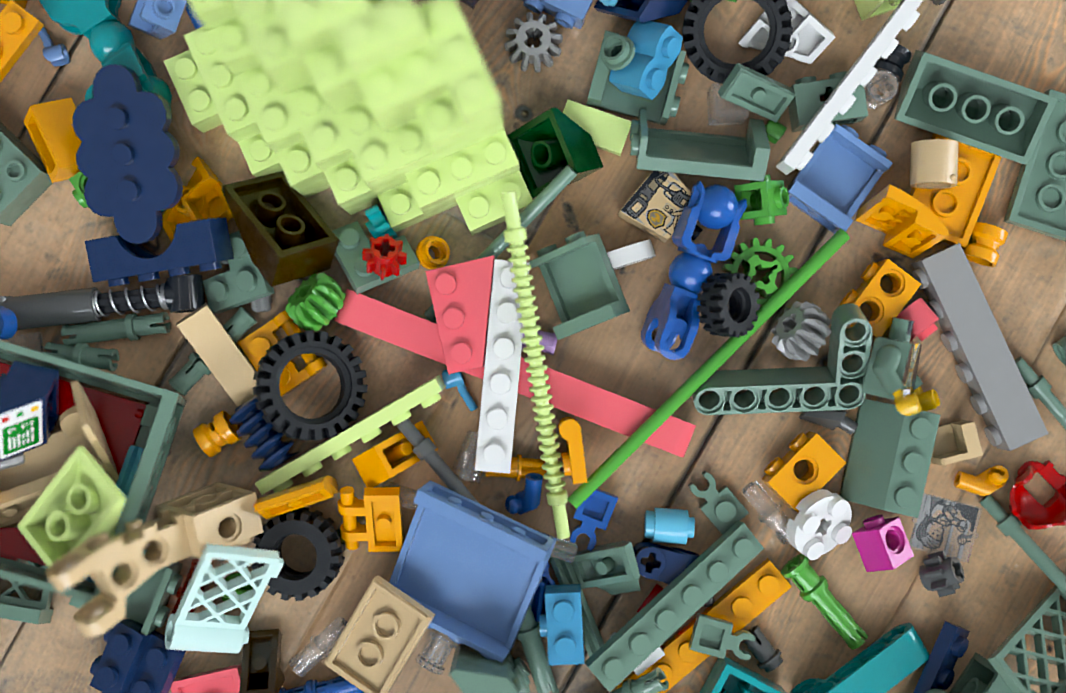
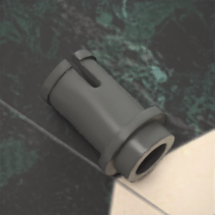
M758 625L752 627L748 631L756 637L755 642L750 640L742 641L758 660L757 666L759 669H764L766 673L771 672L783 662V659L780 657L781 651L773 648Z

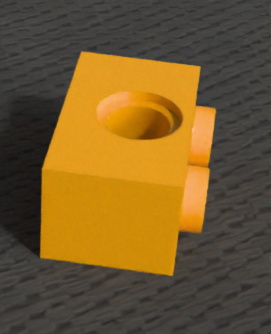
M810 431L807 434L804 432L798 434L788 445L791 450L782 459L780 457L773 459L764 469L766 475L761 479L790 509L797 513L799 510L796 509V506L807 495L820 490L846 464L817 433ZM799 460H805L808 465V471L803 477L797 478L793 471L794 465Z

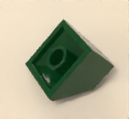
M556 107L548 109L507 135L518 159L521 175L532 199L536 198L567 165L577 173V176L569 184L579 181L604 167L591 135Z

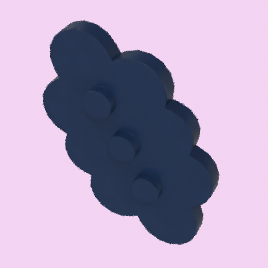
M109 64L102 67L95 75L93 80L94 98L81 102L73 114V128L75 134L82 141L76 153V163L78 169L88 178L84 188V197L88 207L99 216L113 217L116 230L124 240L130 243L142 244L154 240L159 235L162 228V210L173 208L182 197L183 182L178 172L174 169L180 157V147L176 138L168 132L172 122V111L165 98L154 92H143L139 77L132 69L123 65Z

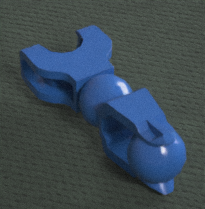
M701 181L693 185L688 206L684 207L672 234V241L678 247L677 250L683 253L675 257L669 265L668 276L671 285L664 283L659 297L648 311L641 330L643 344L650 350L657 351L671 360L682 359L690 351L700 321V312H697V305H700V300L697 299L698 293L703 292L700 287L703 283H708L706 278L713 275L711 263L717 264L718 261H726L730 258L740 229L739 221L747 208V200L745 198L737 201L735 194L723 185L714 184L704 188ZM697 220L709 229H721L711 250H708L702 243L694 244L691 241ZM658 327L654 342L651 335L653 330ZM679 334L680 345L676 349L670 350Z

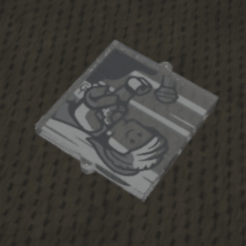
M924 493L919 517H912L914 526L909 542L911 548L928 553L944 551L946 557H956L959 561L969 563L974 540L979 537L977 528L982 508Z

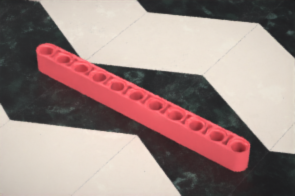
M346 288L344 305L338 310L334 321L446 365L436 323L365 295L356 294V292ZM521 357L518 393L531 398L534 396V393L529 391L532 383L527 380L531 373L526 372L529 363H526L524 361L525 358ZM484 367L463 371L480 379L484 377ZM551 368L544 370V374L549 376L546 384L551 386L547 390V393L552 395L549 403L553 404L554 408L628 437L656 411L653 408ZM670 416L644 443L684 458L696 425Z

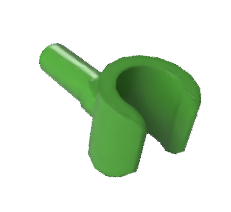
M769 120L765 125L768 140L776 144L787 127L778 121Z

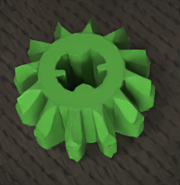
M324 272L315 273L308 280H303L302 284L295 288L293 295L288 298L289 303L286 305L285 311L299 328H303L305 331L313 330L316 332L323 325H329L333 317H337L336 313L343 307L346 294L331 276L326 275Z

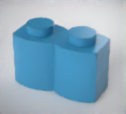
M636 21L627 35L635 45L634 58L625 68L611 70L609 82L622 92L653 100L665 84L667 69L673 64L681 51L683 37L671 25L653 21L644 23Z

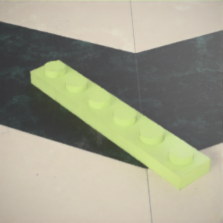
M440 375L434 377L348 427L345 431L339 432L336 436L327 439L255 482V485L261 495L270 490L276 493L287 489L294 484L291 480L292 477L301 472L304 477L313 474L323 467L320 461L330 455L334 460L344 456L353 450L350 444L360 438L364 443L370 441L382 433L379 428L380 426L389 421L395 426L412 416L409 410L421 403L423 408L434 404L442 398L439 392L446 385Z

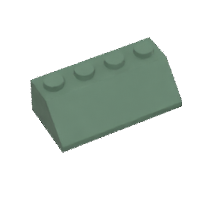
M916 50L901 85L894 119L1028 165L1058 98Z

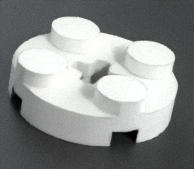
M824 489L817 490L799 502L796 509L800 512L794 521L789 518L786 528L789 543L808 559L816 560L821 555L832 550L836 545L844 544L851 537L852 528L849 525L852 511L850 504L837 493H831Z

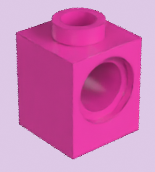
M883 515L869 517L863 520L864 526L852 533L866 572L894 570L914 557L899 517L884 519Z

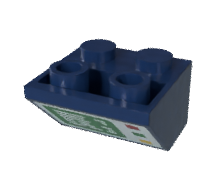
M14 361L8 373L1 374L0 461L47 444L59 419V370Z

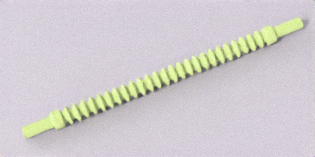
M516 191L501 193L507 230H504V239L506 243L510 244L506 251L512 254L508 261L513 263L510 272L514 273L515 277L511 281L516 283V288L513 289V292L518 293L515 302L520 304L516 311L521 313L518 322L523 324L519 331L525 335L521 342L526 343L523 352L527 353L528 357L524 361L529 363L526 372L531 373L527 380L532 383L529 391L534 393L531 401L536 403L532 410L537 412L534 421L539 422L535 429L540 432L537 440L542 441V444L538 447L540 451H543L540 459L545 461L542 469L547 471L543 475V478L548 480L545 484V488L549 490L546 493L547 503L552 506L557 538L566 539L570 537L565 505L568 502L567 490L563 489L566 482L561 480L564 472L559 470L563 463L558 461L561 453L556 451V449L560 447V444L555 442L558 434L553 432L557 425L552 423L555 414L550 413L554 406L549 403L552 395L547 393L551 386L546 384L549 376L544 374V370L548 367L542 363L546 356L541 355L544 346L539 344L543 337L538 335L541 326L537 325L536 321L540 317L534 313L538 306L533 305L536 296L531 294L535 286L530 285V280L533 279V276L528 274V270L532 267L526 263V260L530 259L529 255H525L528 245H524L523 242L527 239L526 229L521 227Z

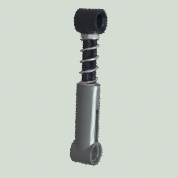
M199 274L168 277L165 283L161 285L157 283L156 287L144 288L141 285L140 289L128 290L125 287L124 291L113 292L109 289L108 293H101L96 287L15 297L0 296V306L12 310L16 315L18 321L17 331L101 321L103 316H109L110 313L117 312L119 315H123L126 311L139 313L142 309H149L153 312L158 307L164 310L169 309L170 313L193 312L205 304L202 275Z

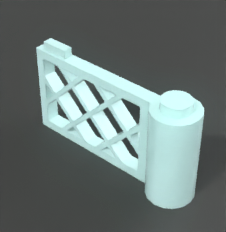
M206 544L176 614L172 613L168 618L165 630L166 649L238 654L243 645L248 643L249 627L247 624L270 578H277L284 565L283 558H279V552ZM212 558L228 559L230 561L217 568L210 564ZM254 562L265 563L264 566L251 572L246 568V566ZM236 570L240 572L241 576L228 582L223 578V576ZM211 581H215L218 585L205 592L199 588ZM248 584L253 587L252 590L240 595L235 591ZM225 594L230 598L218 605L211 601ZM202 604L207 608L199 613L188 612ZM237 607L242 611L240 616L224 614Z

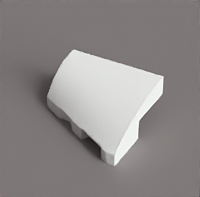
M786 0L788 3L787 7L792 15L793 35L790 38L789 50L786 51L784 56L794 58L796 61L812 64L834 40L835 35L797 0ZM765 11L738 42L742 47L763 50L770 30L769 20Z

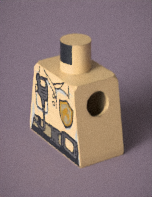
M652 171L617 215L665 243L672 236L684 207L688 206L691 192L675 173ZM696 223L691 238L692 242L704 230L698 223Z

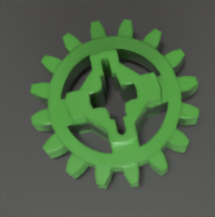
M753 238L750 241V248L742 242L737 245L740 254L732 251L729 258L732 264L722 265V270L729 273H737L741 263L744 267L743 274L748 275L751 279L757 273L756 270L761 271L771 268L769 272L765 273L766 275L762 278V281L755 282L757 287L754 291H758L760 296L764 298L757 299V304H760V307L790 278V275L798 271V268H789L788 265L794 258L793 255L784 257L781 253L785 246L782 244L775 249L771 248L772 239L769 238L764 241L762 246H760L758 238ZM755 253L766 254L774 260L771 262L761 260L758 254L756 255ZM781 271V282L779 287H777L775 281L777 273Z

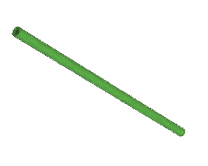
M839 229L760 307V310L756 311V315H758L757 322H752L754 327L751 331H747V335L730 337L587 478V483H582L567 500L577 509L850 239L849 235L844 230Z

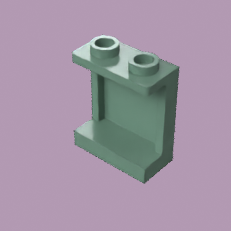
M584 231L578 232L565 238L566 245L557 248L556 244L542 248L537 251L538 258L529 261L532 268H540L562 324L552 327L557 340L630 312L599 233L586 236Z

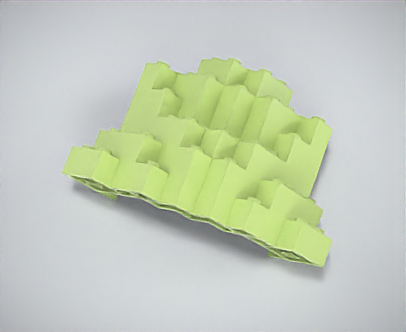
M188 0L194 15L204 26L184 35L189 50L164 60L165 66L191 124L202 133L223 124L227 135L238 142L250 171L255 177L284 171L289 185L306 198L331 187L338 205L350 215L381 203L389 224L395 232L458 205L473 236L506 221L501 193L516 191L519 214L533 201L521 175L518 159L504 130L501 100L456 0H428L415 6L413 0Z

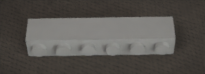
M957 243L947 246L912 262L911 264L914 269L912 277L921 283L919 289L924 290L929 301L926 304L939 317L938 323L943 331L941 340L945 348L953 353L958 363L955 366L957 375L963 383H967L972 393L970 402L976 413L982 415L987 427L984 428L988 441L994 447L996 446L997 449L1012 451L1049 434L961 244Z

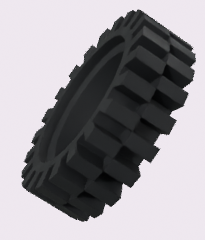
M692 0L686 11L683 23L685 50L692 64L702 75L714 82L723 84L736 64L726 63L716 58L709 51L704 38V25L707 16L712 8L722 0ZM753 0L764 9L768 17L770 27L769 38L759 55L741 64L765 76L771 74L775 67L781 64L791 44L790 38L793 35L792 15L787 7L788 3L786 0Z
M312 330L287 336L271 346L266 351L267 354L257 364L259 369L254 373L253 380H256V387H253V395H257L258 402L255 404L258 410H262L264 414L262 418L266 423H271L275 431L286 434V437L305 441L331 438L336 436L339 431H345L350 427L349 423L356 420L360 415L357 413L358 409L364 407L366 400L362 399L363 393H367L368 385H363V378L367 377L366 371L361 370L359 367L362 360L359 356L354 357L351 353L354 349L349 344H342L341 338L338 336H328V332H313ZM301 354L322 356L336 368L340 377L341 390L336 405L330 412L316 419L303 418L291 412L284 404L280 395L279 382L284 367L290 360Z

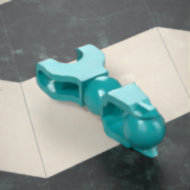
M39 0L49 17L55 23L60 24L66 32L74 35H84L89 39L92 53L102 62L103 67L109 64H116L132 69L139 77L142 91L161 95L171 108L173 97L168 84L163 79L157 77L149 60L135 46L131 30L122 24L118 17L121 0Z

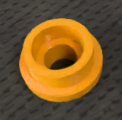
M428 236L418 243L416 256L424 268L428 270L437 269L447 264L450 248L442 238ZM428 249L434 252V259L430 256Z

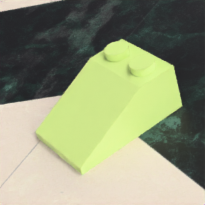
M78 446L17 525V528L49 568L55 561L89 537L102 532L108 533V537L114 536L126 497L84 446Z

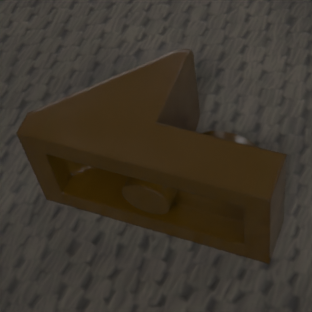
M279 629L249 631L248 643L243 645L239 693H279L285 681V676L280 668L282 634Z

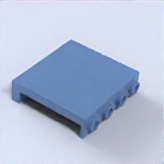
M430 480L417 490L413 503L418 506L389 583L436 614L428 627L429 629H435L447 635L451 641L457 644H465L479 651L487 659L497 660L502 663L514 646L557 540Z

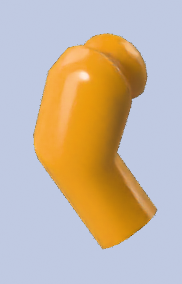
M1001 465L988 468L977 476L959 471L954 479V487L980 496H988L1006 484V481L1009 479V472Z

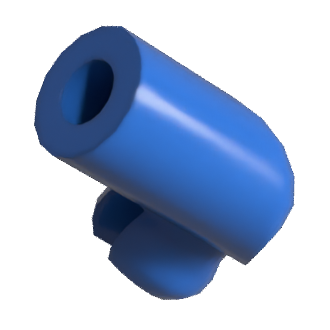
M529 473L526 475L524 490L516 493L515 496L510 495L506 498L505 507L507 512L522 515L537 509L541 501L543 476L541 474Z

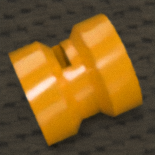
M976 222L971 235L973 243L968 244L967 248H964L963 251L967 259L973 263L987 267H996L1000 257L996 250L1005 244L1008 232L988 223Z
M225 410L214 415L212 422L208 424L201 423L193 428L196 442L209 457H214L220 453L222 447L226 444L232 445L242 439V436L236 434L239 429L237 424H230L229 419L231 416Z

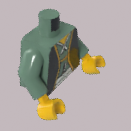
M893 317L889 337L876 336L862 393L893 399L898 412L905 416L920 413L921 410L929 411L936 409L940 405L937 392L934 389L923 392L921 388L923 382L917 375L922 343L910 341L914 321Z

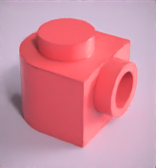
M922 298L914 301L896 317L914 321L910 341L918 337L922 342L939 329L935 325L939 317Z

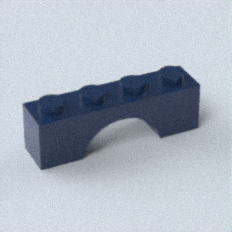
M226 217L208 218L177 224L172 243L160 255L148 251L142 244L130 243L120 235L85 241L93 282L108 281L109 287L130 284L129 277L138 276L139 282L160 279L159 272L167 270L169 277L190 274V266L199 265L200 272L222 268L221 261L234 259Z

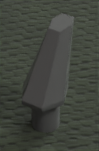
M846 410L805 411L799 416L802 420L829 428L832 431L839 427L850 435L854 433L858 426L857 422L846 416Z

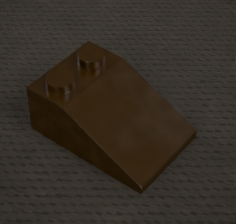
M283 171L223 185L222 192L252 263L271 287L330 269L339 239L305 197L289 185Z

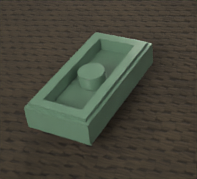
M739 63L735 65L718 91L722 99L774 122L778 121L796 95L791 87Z

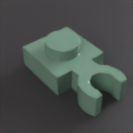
M704 471L702 475L707 479V487L699 490L693 483L688 484V487L695 496L706 500L699 508L723 535L749 512L727 486L724 485L717 491L714 477Z
M697 613L688 647L692 651L725 659L728 649L732 650L738 658L749 660L751 657L750 653L740 650L739 644L742 640L755 642L756 637L747 630H739L732 633V622Z

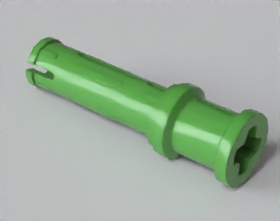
M799 554L788 561L782 568L781 574L785 578L792 580L800 590L801 598L804 601L812 602L851 650L862 646L868 635L828 589L827 579L815 572L808 563L809 559L804 554Z

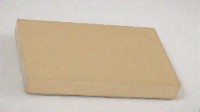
M377 575L367 588L325 660L324 665L364 693H389L436 614Z

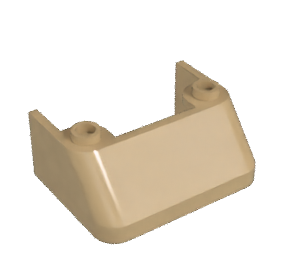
M78 380L71 382L76 406L63 412L59 418L62 431L51 434L47 444L23 452L25 457L24 464L0 470V528L19 522L24 518L78 446H84L115 484L117 483L118 473L99 419Z

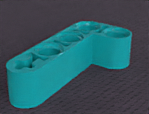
M904 623L888 631L825 680L819 678L807 679L796 685L790 693H886L929 659L930 654L911 623Z

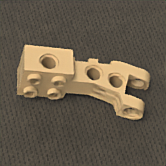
M216 482L156 505L157 519L145 524L142 523L141 519L125 523L126 531L108 537L106 532L89 537L55 561L48 568L46 575L57 592H66L64 588L75 585L90 574L100 593L83 605L76 612L73 620L84 637H95L104 633L125 617L126 596L158 569L191 555L200 559L206 544L241 546L250 542L251 537L263 533L260 514L255 512L254 503L257 500L256 492ZM149 542L148 550L143 554V549ZM118 565L116 575L111 577L113 569Z

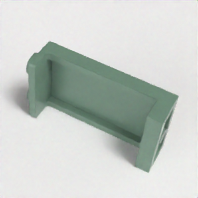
M640 109L638 120L631 121L630 155L636 156V169L764 182L771 148L763 120L749 119L746 137L648 128L647 109Z

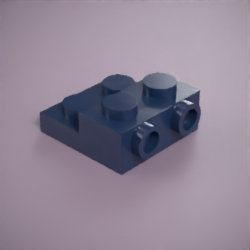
M131 619L120 620L104 634V641L107 645L103 654L97 657L91 665L90 673L94 676L90 686L102 693H169L186 651L167 650L163 634L154 630L150 634L145 635L140 633L143 624Z

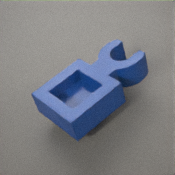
M597 488L574 512L573 518L582 522L572 530L570 543L575 544L579 534H587L590 538L587 549L591 551L596 545L595 529L598 527L606 531L618 496Z

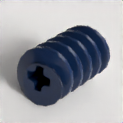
M256 396L237 407L229 422L231 425L242 423L236 434L238 436L250 435L245 441L244 447H257L251 458L252 460L264 458V461L258 467L260 472L274 469L299 452H288L295 443L294 440L282 442L281 438L285 434L275 431L273 429L274 426L271 423H266L262 418L264 414L261 409H257L255 404L258 402Z

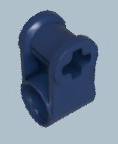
M647 541L639 542L633 546L639 574L645 578L661 581L668 585L700 556L685 549L667 547ZM650 553L654 560L653 562H647L645 566L641 562V558L648 557Z

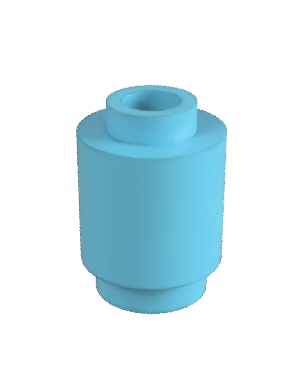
M656 507L654 511L646 510L644 538L652 539L656 543L683 545L687 544V538H694L695 518L689 517L688 510Z

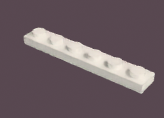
M902 0L775 166L787 175L795 170V168L801 171L814 155L809 151L817 140L822 143L835 127L830 122L838 112L844 115L856 100L852 93L859 84L865 87L874 77L878 70L873 66L880 57L886 59L896 48L899 41L895 37L900 30L907 31L920 16L916 9L923 0Z
M494 260L475 470L510 474L522 352L521 339L523 338V333L519 329L523 327V324L518 322L521 313H517L516 309L520 307V304L515 302L518 293L513 292V289L516 288V283L511 281L515 274L510 272L513 263L508 260Z

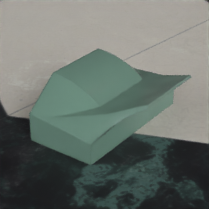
M624 540L598 545L591 551L585 549L569 556L579 584H581V589L597 587L611 595L641 591L638 580L640 578L632 543Z

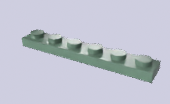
M738 520L584 662L601 684L611 692L764 549L745 523Z

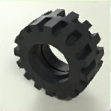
M715 273L714 276L706 278L708 283L702 284L700 288L703 292L698 293L697 298L700 300V305H697V312H701L699 319L700 323H705L703 326L704 330L715 336L740 337L747 335V331H751L754 327L752 322H757L758 315H756V310H760V304H757V299L760 298L759 292L754 291L757 287L755 282H750L751 278L742 273Z

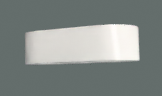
M650 239L607 252L614 270L656 256Z

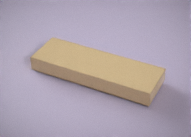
M204 304L176 323L177 327L237 407L257 396L253 395V387H256V380H253L254 373L256 372L207 304Z

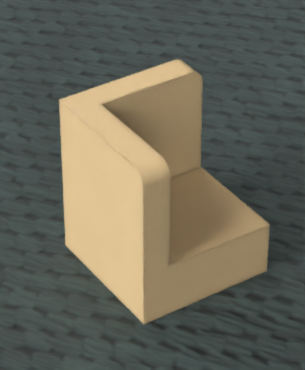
M960 420L938 426L931 463L944 466L983 456L975 421Z

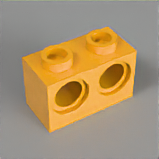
M889 259L870 263L861 274L860 278L864 281L856 291L851 289L840 302V306L850 303L859 307L865 302L871 307L872 316L868 322L872 326V340H875L876 336H883L892 324L893 317L898 316L921 285L920 282ZM883 275L888 276L892 281L893 287L889 293L881 289L880 280ZM853 322L849 325L853 327L856 325L857 322Z

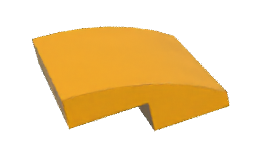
M891 184L860 207L855 221L885 233L882 246L912 259L945 239L949 232L942 221L924 204Z
M327 475L258 498L254 503L255 512L265 519H269L334 497L333 494L339 493L337 480Z

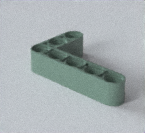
M850 303L843 304L837 307L832 314L830 328L832 332L829 340L827 366L716 371L692 394L694 406L703 415L855 409L864 402L866 393H862L870 361L872 326L859 306ZM857 322L852 328H846L849 324ZM850 354H854V355H853L852 357H850L849 359L843 360L846 356H848V355H850ZM850 385L848 388L841 390L843 387ZM815 387V389L807 391V389ZM777 388H782L778 392L772 393L773 390ZM740 390H747L744 393L736 394ZM706 391H713L709 395H701Z

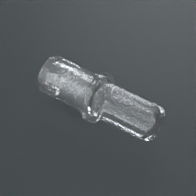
M758 481L750 482L742 491L745 498L759 513L758 520L769 526L782 545L788 544L786 528L789 518L783 512L782 504L780 502L775 503Z
M338 617L318 636L312 635L310 643L289 660L290 667H293L295 664L297 665L292 670L300 677H304L323 658L327 659L348 622L343 617Z

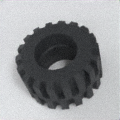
M300 508L299 510L278 515L262 527L263 533L255 536L253 543L256 544V547L253 549L278 551L279 558H283L281 553L283 540L291 534L301 535L309 539L317 552L316 566L309 572L295 571L284 562L278 577H271L267 584L270 586L267 592L274 596L278 592L281 594L280 599L288 601L291 597H295V601H303L308 596L312 598L318 595L339 574V569L345 559L342 556L345 550V542L340 540V528L335 530L332 525L335 522L330 517L327 519L322 517L323 512L318 510L311 512L309 508ZM254 563L251 565L252 570L264 566L265 563Z

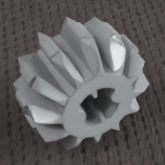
M528 12L526 14V23L516 17L514 19L516 29L508 28L506 30V36L510 40L504 46L506 51L513 52L510 56L512 64L522 60V71H526L529 64H534V71L539 73L541 71V62L550 68L553 66L551 56L559 57L561 55V49L557 45L562 43L563 37L562 34L554 33L558 26L555 21L545 25L546 15L544 13L539 16L538 21H533L532 12ZM533 37V41H535L536 38H539L540 46L534 48V44H532L531 48L528 47L527 39Z
M796 301L791 308L785 307L784 314L776 318L778 324L771 330L774 334L772 343L781 351L782 355L795 361L803 360L805 362L810 358L811 354L818 356L819 348L822 345H827L825 338L832 332L828 327L831 319L827 317V314L821 311V308L807 301L804 303Z

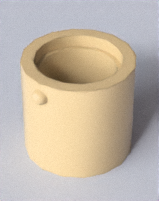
M927 139L911 143L910 187L944 189L957 186L959 143L948 139Z

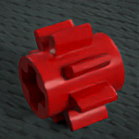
M387 233L385 236L376 239L370 237V248L362 249V260L368 261L366 263V272H374L380 276L381 280L393 274L398 277L400 274L399 265H406L407 253L402 252L403 241L399 240L396 242Z

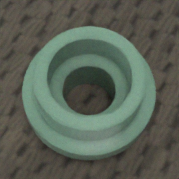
M612 35L601 46L602 61L611 70L625 68L635 55V45L626 36Z

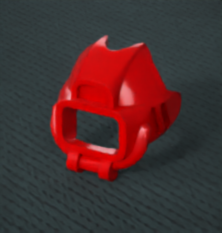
M1049 460L1043 464L1038 461L1024 463L1018 469V476L1014 479L1010 492L1009 510L1029 530L1066 525V488L1064 486L1066 477L1063 474H1059L1053 468L1054 464ZM1036 472L1055 490V495L1044 505H1041L1024 488V485L1034 477Z

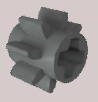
M944 551L928 554V558L923 559L925 565H921L919 568V576L923 586L928 591L937 590L939 597L956 594L955 589L960 588L959 583L964 582L965 578L960 561L956 557L946 558Z

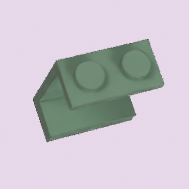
M605 30L603 42L608 37L619 34ZM600 49L586 105L634 118L639 117L640 109H647V121L665 126L669 116L676 117L681 97L675 96L678 83L684 84L687 77L689 64L684 63L686 51L681 50L673 64L667 69L664 86L658 95L651 100L622 92L609 82L611 69L604 65Z
M175 562L158 569L126 596L125 617L143 624L140 633L148 635L158 627L162 628L170 613V608L166 607L170 596L177 593L183 580V576L179 575L183 566L182 563ZM71 597L69 605L80 609L88 601Z

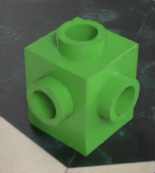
M766 174L764 182L750 180V183L734 185L737 201L744 198L747 200V208L740 220L754 219L755 226L775 223V216L787 215L789 193L787 188L784 187V180H771L770 174Z

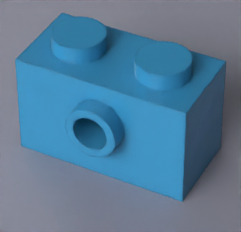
M581 584L546 585V615H540L539 622L540 637L547 636L548 665L584 664Z

